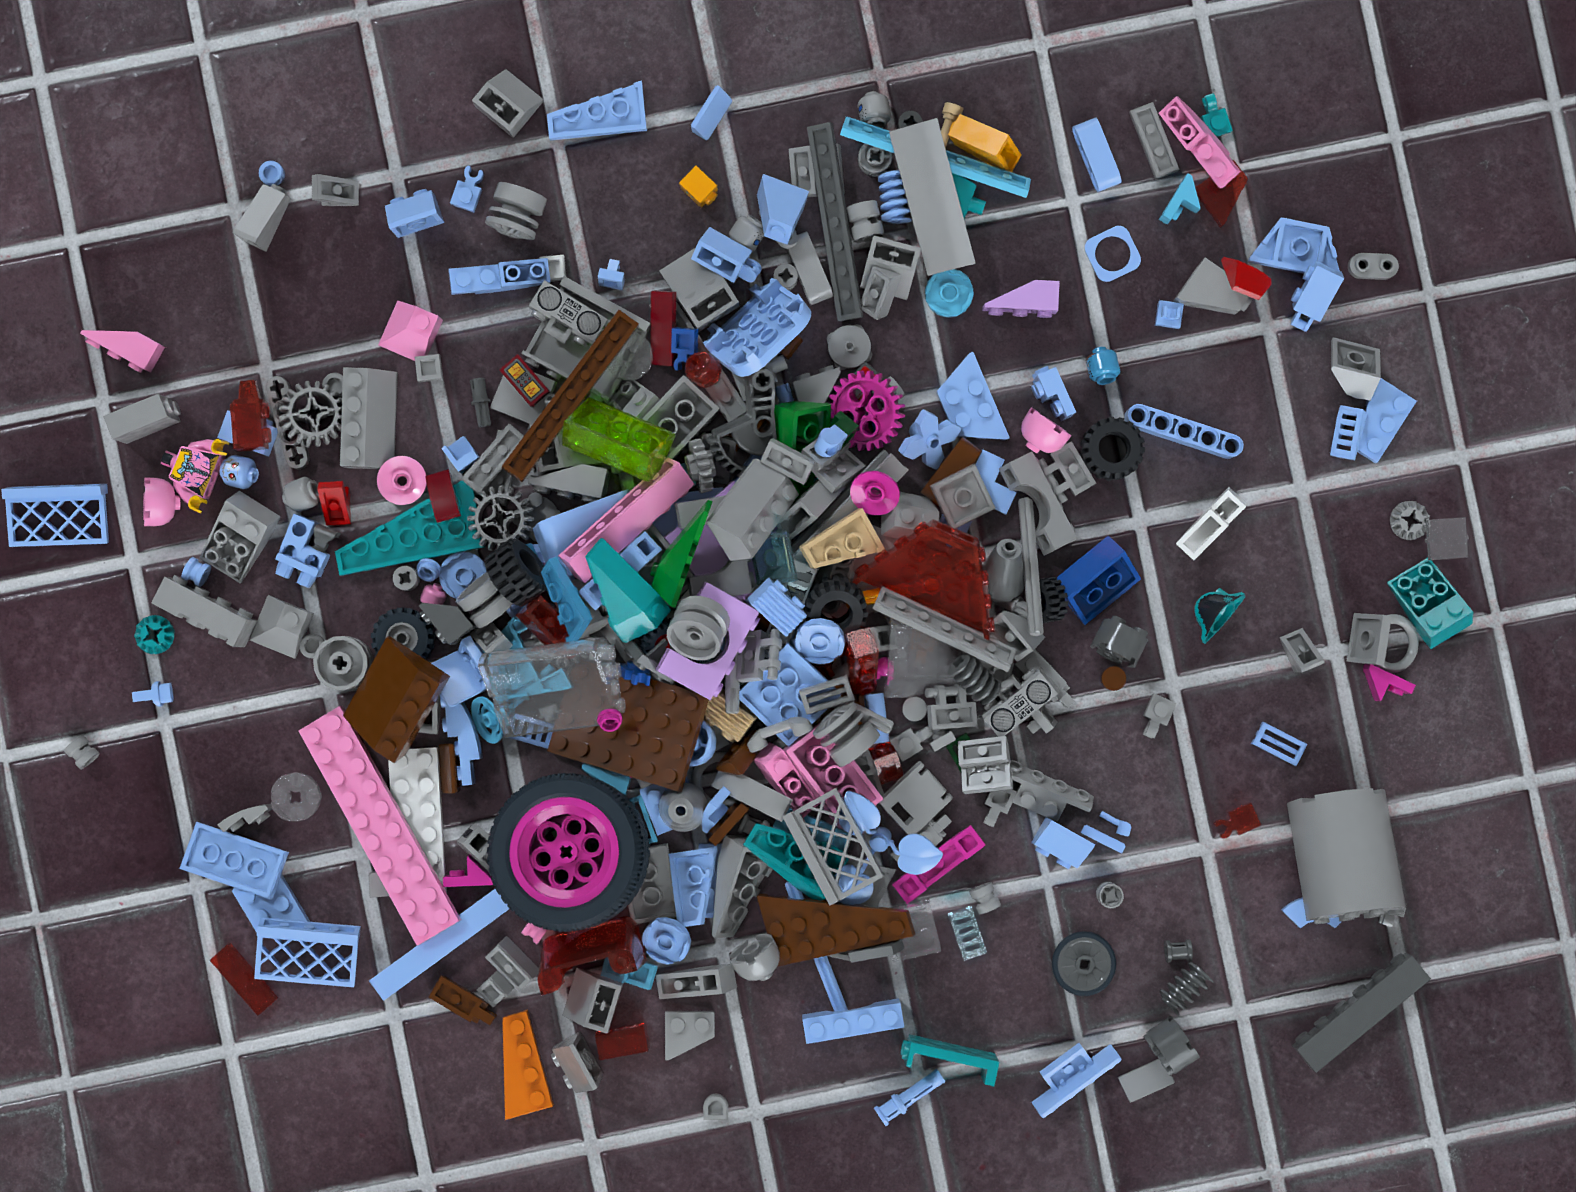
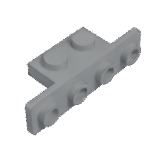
M1011 760L1012 780L1020 783L1012 803L1057 822L1067 803L1087 812L1091 811L1094 796L1090 795L1087 791L1071 787L1062 780H1055L1038 770H1031L1022 766L1019 762Z

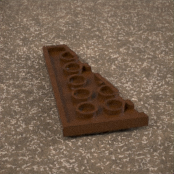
M767 894L757 895L767 934L772 935L780 952L778 966L913 937L915 935L909 910L866 907L859 904L847 905L840 902L829 906L827 901L802 900L786 896H768Z

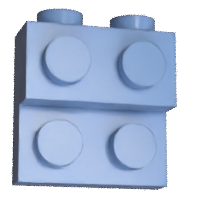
M1045 366L1032 374L1034 385L1031 386L1035 398H1040L1042 403L1052 400L1053 403L1050 404V407L1056 418L1059 417L1063 421L1076 413L1056 367L1049 369L1048 366Z

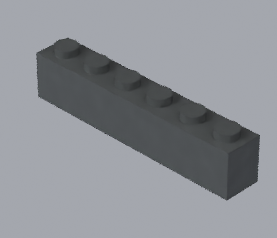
M1408 953L1396 955L1390 961V966L1385 970L1380 969L1375 972L1368 984L1358 986L1352 992V997L1347 1001L1342 1000L1337 1003L1330 1015L1327 1017L1322 1016L1314 1023L1315 1027L1309 1032L1304 1031L1296 1037V1042L1292 1046L1310 1069L1317 1073L1431 979L1412 955Z

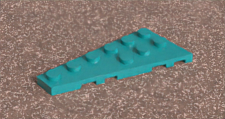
M462 480L453 485L461 514L459 517L437 523L431 501L428 498L386 524H382L363 537H359L335 551L339 576L485 548V546L479 545L483 538L482 536L476 540L472 537L478 530L470 531L468 528L470 525L475 524V521L467 520L468 516H475V512L470 511L469 507L472 506L477 509V503L473 501L476 498L475 491Z

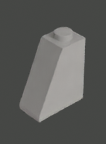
M263 184L232 233L244 242L267 251L291 200L285 194L286 190L275 184H272L271 187Z
M1204 258L1173 302L1235 315L1240 310L1244 312L1252 302V299L1249 296L1232 290L1225 271L1207 258Z
M817 479L793 502L776 526L789 540H792L813 523L846 487L842 486L832 494Z

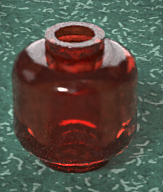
M698 352L692 354L687 359L685 374L697 386L709 388L719 381L722 367L719 361L710 354Z

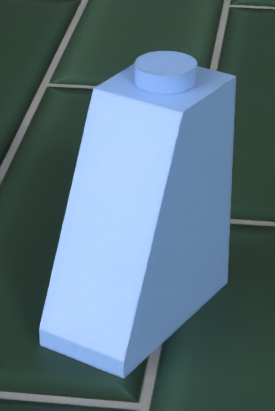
M763 174L757 198L765 237L788 245L804 210L809 191Z

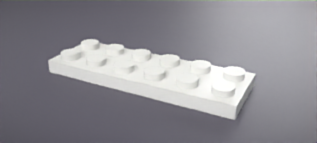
M438 747L409 749L406 755L396 763L388 760L390 792L443 886L446 868Z

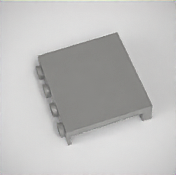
M564 276L559 284L561 286L560 290L607 318L608 323L618 310H621L639 323V327L590 391L589 397L601 404L604 400L609 403L650 331L651 324ZM545 319L541 322L526 351H522V355L526 357L525 362L537 369L541 365L548 369L546 374L557 380L561 377L567 379L591 346L587 345L585 348L573 340L575 337L573 335L569 336L565 344L544 331L549 320ZM558 322L554 323V326L563 332L567 331V328Z

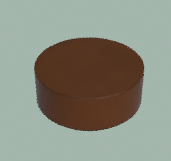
M1108 667L1101 674V683L1110 691L1120 690L1126 683V674L1119 667Z

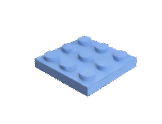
M787 642L779 650L781 668L778 671L777 679H768V670L763 671V680L747 682L739 690V700L767 727L792 717L806 718L812 725L827 710L824 709L806 714L799 690L828 680ZM834 686L826 688L817 692L807 694L806 697H811L836 688ZM841 693L811 702L809 706L837 699L841 696ZM792 729L776 734L788 747L800 737H795Z

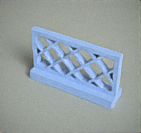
M107 484L18 486L1 489L2 499H5L9 547L109 543L105 495L108 493ZM90 500H99V511L95 516L84 508ZM52 501H60V502L56 505V504H54ZM65 501H71L77 507L70 517L60 509V506ZM21 502L29 509L22 518H19L14 513L13 503ZM40 502H46L53 508L46 517L35 509ZM80 511L91 519L83 529L73 520ZM31 512L42 521L35 530L24 522ZM55 512H58L67 520L59 529L48 521ZM69 523L80 532L74 539H68L62 533ZM95 523L101 528L102 538H93L86 530ZM44 524L55 532L49 540H44L37 534ZM20 525L30 533L25 541H16L15 530ZM83 535V536L86 537L87 539H79V538Z
M261 917L257 926L258 938L254 979L354 987L361 926ZM263 938L274 939L279 946L269 952L263 945ZM292 940L299 941L304 947L296 954L287 946ZM316 943H324L329 950L319 956L311 947ZM341 945L353 946L352 953L345 959L336 950ZM280 949H283L291 957L282 965L273 956ZM306 951L315 959L307 967L298 958ZM331 953L340 961L332 969L323 961ZM267 959L277 967L272 973L261 972V964ZM293 961L302 969L297 975L290 974L285 969ZM318 963L327 972L322 977L314 976L310 971ZM344 965L350 972V979H340L334 972Z

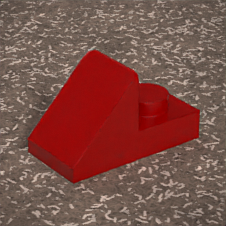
M343 481L318 482L317 490L326 526L351 524L349 487H344Z

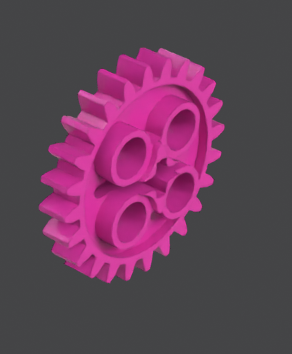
M857 371V377L854 373L848 374V379H840L842 386H833L837 394H829L830 399L833 400V403H831V418H834L839 411H842L845 415L850 411L854 415V422L858 425L860 424V431H856L852 441H850L851 445L849 448H853L856 445L858 451L864 450L865 446L868 451L874 450V445L877 449L882 448L883 442L886 444L891 442L890 436L895 437L898 435L894 428L903 426L898 419L905 417L904 414L899 412V409L905 407V404H898L897 401L903 396L894 394L898 387H889L890 378L882 381V373L876 374L875 377L873 371H867L866 375L864 371ZM857 388L863 393L861 401L855 395ZM872 390L874 391L873 397H871ZM879 398L884 401L885 406L883 410H880L877 406ZM870 421L874 422L876 426L874 433L868 428Z

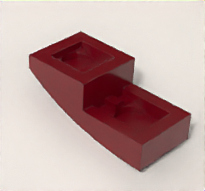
M449 469L425 476L436 522L439 523L461 516L458 498L454 491L452 475Z

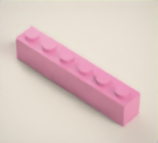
M669 457L666 458L558 556L574 577L583 583L592 580L593 577L585 556L600 538H603L619 553L625 547H628L642 531L649 529L660 515L668 512L671 505L679 498L684 497L695 484L679 462Z

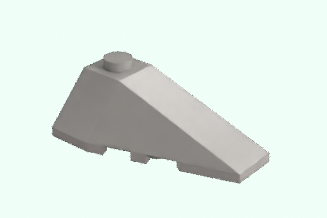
M725 835L718 856L712 936L714 938L734 937L748 913L747 905L753 896L757 897L760 889L758 887L764 876L769 877L773 870L743 845L748 837L745 835Z

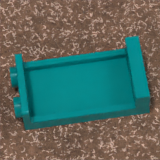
M911 1034L908 1035V1040H903L900 1055H902L906 1067L911 1068L914 1054H920L982 1068L980 1076L984 1084L995 1086L1000 1063L995 1053Z

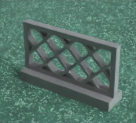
M834 788L783 816L829 906L884 877L838 788ZM833 795L839 803L836 813L823 810L826 799ZM821 802L820 808L813 807ZM808 809L818 811L815 825L806 823L801 813ZM841 809L845 816L840 815ZM822 813L835 817L831 830L818 827ZM839 818L849 822L851 827L848 836L835 832ZM817 830L830 834L827 847L817 845L815 841ZM853 831L857 838L852 837ZM834 835L847 839L843 853L830 849ZM851 840L860 843L862 846L860 858L847 854ZM829 852L842 856L839 869L829 867L826 862ZM846 857L859 861L855 875L842 871ZM862 862L872 865L876 875L870 879L860 877L859 873ZM832 872L837 873L836 878L834 877ZM841 874L854 878L851 889L844 893L838 884ZM857 880L864 881L856 886Z

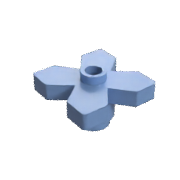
M923 409L915 422L910 426V437L904 439L898 451L903 456L912 460L922 455V462L925 465L938 469L945 458L941 445L955 441L961 427L947 419L938 424V417Z

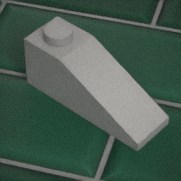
M731 964L711 965L656 974L659 999L717 995L737 988L735 972Z

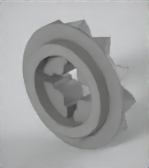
M1405 501L1393 509L1390 516V525L1398 537L1405 540H1414L1425 534L1430 526V515L1427 513L1425 506L1420 505L1416 501ZM1413 513V519L1419 523L1411 524L1410 528H1408V522L1401 517H1409Z

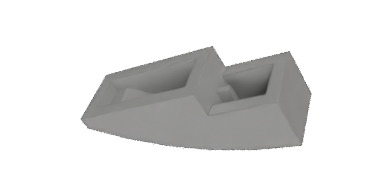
M718 771L711 785L718 790L723 786L731 792L729 796L781 822L793 799L745 775Z

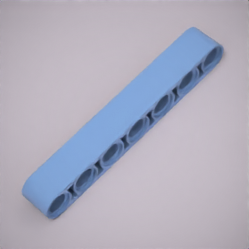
M496 889L492 890L459 915L461 921L414 947L369 980V982L384 1001L509 910L508 904L502 901L501 895H498Z

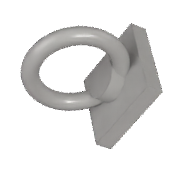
M1354 613L1347 662L1376 665L1378 668L1389 673L1403 671L1411 665L1417 655L1419 646L1417 631L1407 618L1398 614ZM1390 624L1400 625L1406 631L1409 641L1406 655L1396 663L1385 661Z

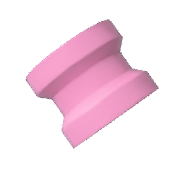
M528 923L521 933L524 936L529 935L533 938V942L538 944L548 930Z

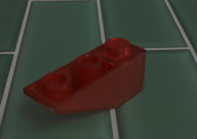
M870 627L846 633L845 650L852 693L854 696L859 694L867 695L876 690L878 648Z

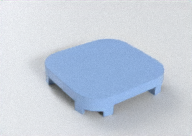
M771 278L770 283L759 287L757 283L753 285L749 290L754 296L721 327L712 323L707 329L711 334L703 344L718 362L737 376H749L763 368L806 327L811 318V310L800 295H795L784 288L777 279Z

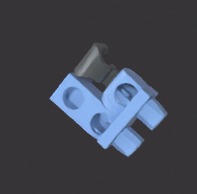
M293 514L280 551L275 558L279 561L275 574L289 579L293 569L296 568L301 570L296 583L311 588L316 578L322 576L324 568L328 563L330 555L326 552L329 546L327 543L335 537L339 538L341 533L300 514ZM314 533V546H310L309 542Z

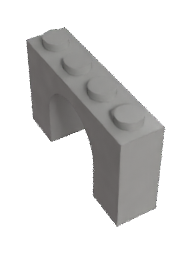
M726 495L675 503L678 527L681 529L685 528L706 501L710 500L713 502L707 516L708 519ZM751 558L729 560L723 568L716 572L687 577L690 596H696L704 582H708L731 596L752 593L751 587L755 586L753 572H749L747 563L751 562Z

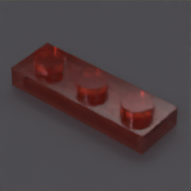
M231 943L227 944L210 959V962L257 1016L278 999L262 979H254L255 970Z

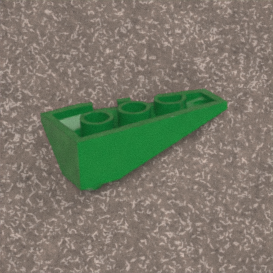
M803 401L775 404L776 440L801 453L803 448L818 439L822 429L829 428L831 404ZM811 471L804 485L789 477L799 494L798 497L813 484L815 474Z
M706 501L662 554L660 562H654L650 576L654 577L651 587L671 607L675 608L713 501Z

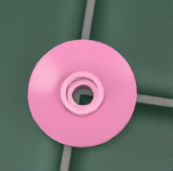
M396 456L387 460L379 469L377 486L382 496L389 502L397 505L411 504L418 500L425 491L427 484L426 473L421 464L415 459L407 456ZM400 477L407 479V483L404 486H400L397 482Z

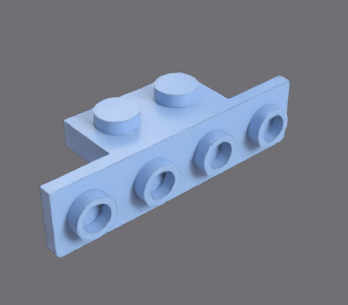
M1077 1043L1040 1071V1074L1051 1088L1031 1103L1040 1116L1044 1118L1067 1100L1073 1098L1086 1086L1093 1083L1102 1074L1112 1069L1122 1058L1111 1044L1090 1058L1081 1044Z

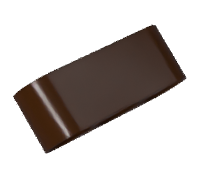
M962 437L920 493L939 507L930 485L972 465L982 450L965 437Z

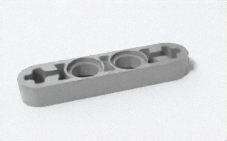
M274 376L267 381L266 391L285 460L290 467L297 470L303 469L310 461L309 452L305 445L306 441L302 438L301 447H296L298 454L303 455V458L300 459V464H297V462L292 461V458L295 457L294 449L290 448L288 450V446L298 445L296 443L297 438L290 442L286 440V430H283L282 426L287 421H279L278 414L279 406L285 404L281 400L275 403V399H280L278 392L272 390V388L276 387V382L284 385V388L281 389L282 397L288 396L290 398L287 391L291 387L286 379ZM295 404L292 407V413L297 412ZM294 420L296 424L302 429L301 423L297 420Z

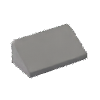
M873 266L861 299L862 311L876 320L886 317L901 275Z
M507 936L485 956L519 992L540 972V969Z
M1159 1059L1118 1077L1130 1103L1175 1083L1172 1075L1170 1076Z

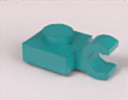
M1214 93L1204 96L1202 103L1207 114L1200 117L1201 120L1216 137L1231 133L1233 130L1226 109L1218 110L1217 99Z

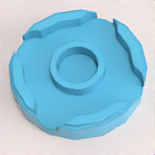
M957 269L933 274L925 288V299L929 308L937 315L946 318L957 317L964 313L971 305L974 295L969 277Z

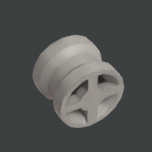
M781 264L774 271V279H777L787 290H791L797 284L798 272L791 264Z
M401 566L394 571L393 582L397 588L411 591L419 585L420 577L415 568Z

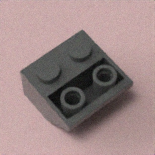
M421 603L419 605L422 610L420 612L421 617L427 624L431 623L437 628L435 634L444 644L457 645L477 628L470 620L471 614L468 611L464 612L458 606Z

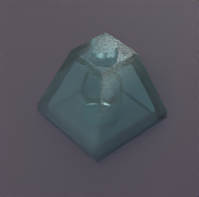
M786 529L773 530L752 558L757 585H761L768 577L774 582L778 579L781 583L798 581L789 532Z

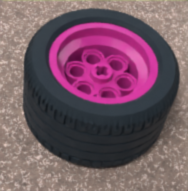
M558 773L543 776L529 782L528 785L519 788V791L514 792L511 798H508L504 803V807H501L498 811L499 815L493 821L494 825L491 826L489 832L491 835L488 837L487 843L489 844V847H487V864L490 867L488 868L489 874L492 876L491 880L493 885L496 886L495 889L498 895H501L502 901L508 904L507 907L512 912L515 911V914L520 918H524V921L532 923L534 926L560 932L594 927L609 921L622 912L633 901V898L639 892V888L642 887L649 866L648 857H650V845L645 823L641 819V815L636 810L635 805L629 801L630 799L606 782L574 773ZM577 820L581 824V831L573 835L569 830V825L572 821ZM550 827L557 831V837L552 842L548 841L545 837V832ZM591 838H596L599 842V848L596 852H590L587 848V842ZM572 847L571 854L573 856L563 857L564 850L562 848ZM543 852H547L551 857V861L547 866H542L539 862V856ZM586 862L590 863L593 868V872L589 877L583 876L580 870L582 864ZM561 869L566 870L569 875L567 882L564 884L559 883L556 878L558 871Z

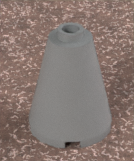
M685 782L682 792L667 788L659 801L661 819L673 830L680 832L694 830L702 824L703 812L708 804L707 798L700 788L691 783ZM679 806L684 807L685 810H686V813H685V814L679 813V812L677 811V807H679Z

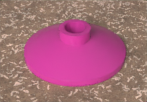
M867 471L861 473L853 480L850 496L856 507L863 508L865 513L883 515L891 512L897 506L900 490L897 483L889 475L879 471Z

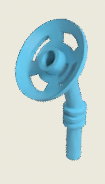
M549 663L539 672L540 677L543 678L556 670V667ZM480 696L475 698L471 705V714L475 727L483 739L492 744L499 742L503 737L502 719L525 700L529 701L530 697L511 699L500 709H497L486 697ZM486 727H489L490 729H492V733H490V732L486 729Z

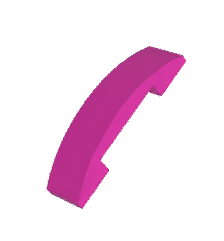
M970 825L938 847L943 852V856L935 867L918 875L905 873L892 885L908 904L926 891L930 885L962 861L967 860L986 844Z

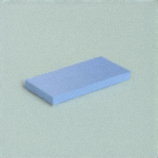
M196 822L179 869L268 899H273L289 852Z

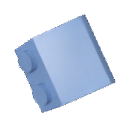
M422 189L414 192L412 197L406 199L398 197L392 199L390 204L385 205L389 228L398 238L444 223L436 196L432 190Z
M1045 817L1032 841L1037 846L1035 851L1046 857L1049 854L1058 857L1056 862L1067 869H1070L1071 865L1078 869L1095 846V844Z

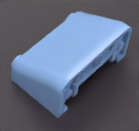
M629 489L537 523L532 530L545 563H547L548 559L558 557L560 563L566 568L570 580H575L573 574L558 555L629 493Z

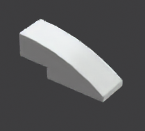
M1228 487L1176 544L1195 560L1229 526V523L1246 508L1247 503Z

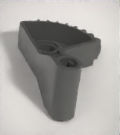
M765 367L749 376L743 377L747 413L711 431L712 435L706 438L708 444H713L709 450L711 453H716L714 455L715 460H721L720 465L723 468L728 466L727 471L732 474L736 471L735 475L738 478L748 466L731 460L723 450L720 438L731 433L738 447L749 454L763 456L772 438L776 440L774 377ZM766 419L765 427L757 429L758 421Z

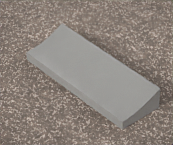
M934 118L889 131L927 275L930 276L976 264L938 119Z

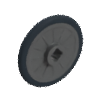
M1085 931L1076 932L1065 937L1056 947L1052 958V970L1057 982L1063 989L1074 995L1090 996L1101 992L1110 984L1116 971V957L1111 945L1100 935ZM1082 959L1089 960L1087 968L1080 967Z

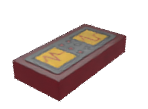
M519 354L500 369L501 373L530 407H534L550 393V390Z

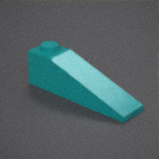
M600 538L585 556L594 583H597L602 595L600 597L601 603L606 606L609 615L607 618L608 623L622 642L627 643L655 630L671 611L661 596L603 538Z
M756 823L743 845L811 899L822 901L826 899L792 834ZM816 841L817 845L827 847V842ZM831 844L830 849L843 853V851ZM829 852L826 862L829 867L839 869L842 856ZM847 857L845 858V862H844V865H843V866H845V865L847 864V862H848V860H849L850 858H847Z

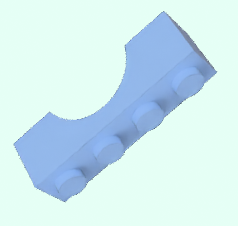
M899 998L875 1002L871 1005L851 1010L821 1011L802 1015L806 1044L904 1028Z

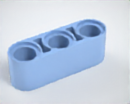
M1093 118L1073 126L1072 131L1096 191L1100 192L1120 184L1121 176L1098 119Z

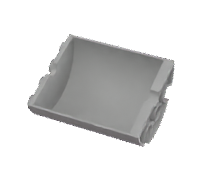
M1373 788L1336 791L1315 795V798H1300L1287 803L1306 921L1314 920L1315 924H1324L1330 922L1329 918L1339 917V921H1349L1360 917V914L1364 915V919L1379 917V915H1383L1387 911L1389 916L1404 914L1406 904L1384 789L1373 791Z

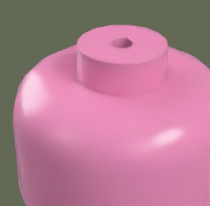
M428 584L423 588L420 601L422 603L443 605L447 594L442 590L440 584Z

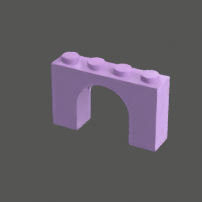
M704 582L696 596L711 598L718 602L728 612L730 617V625L726 634V643L723 651L712 661L696 663L667 648L655 670L711 700L713 696L717 697L723 687V684L720 682L725 674L729 675L733 670L735 655L737 652L741 653L744 650L748 641L745 637L749 630L754 631L760 618L757 617L759 611L708 582Z

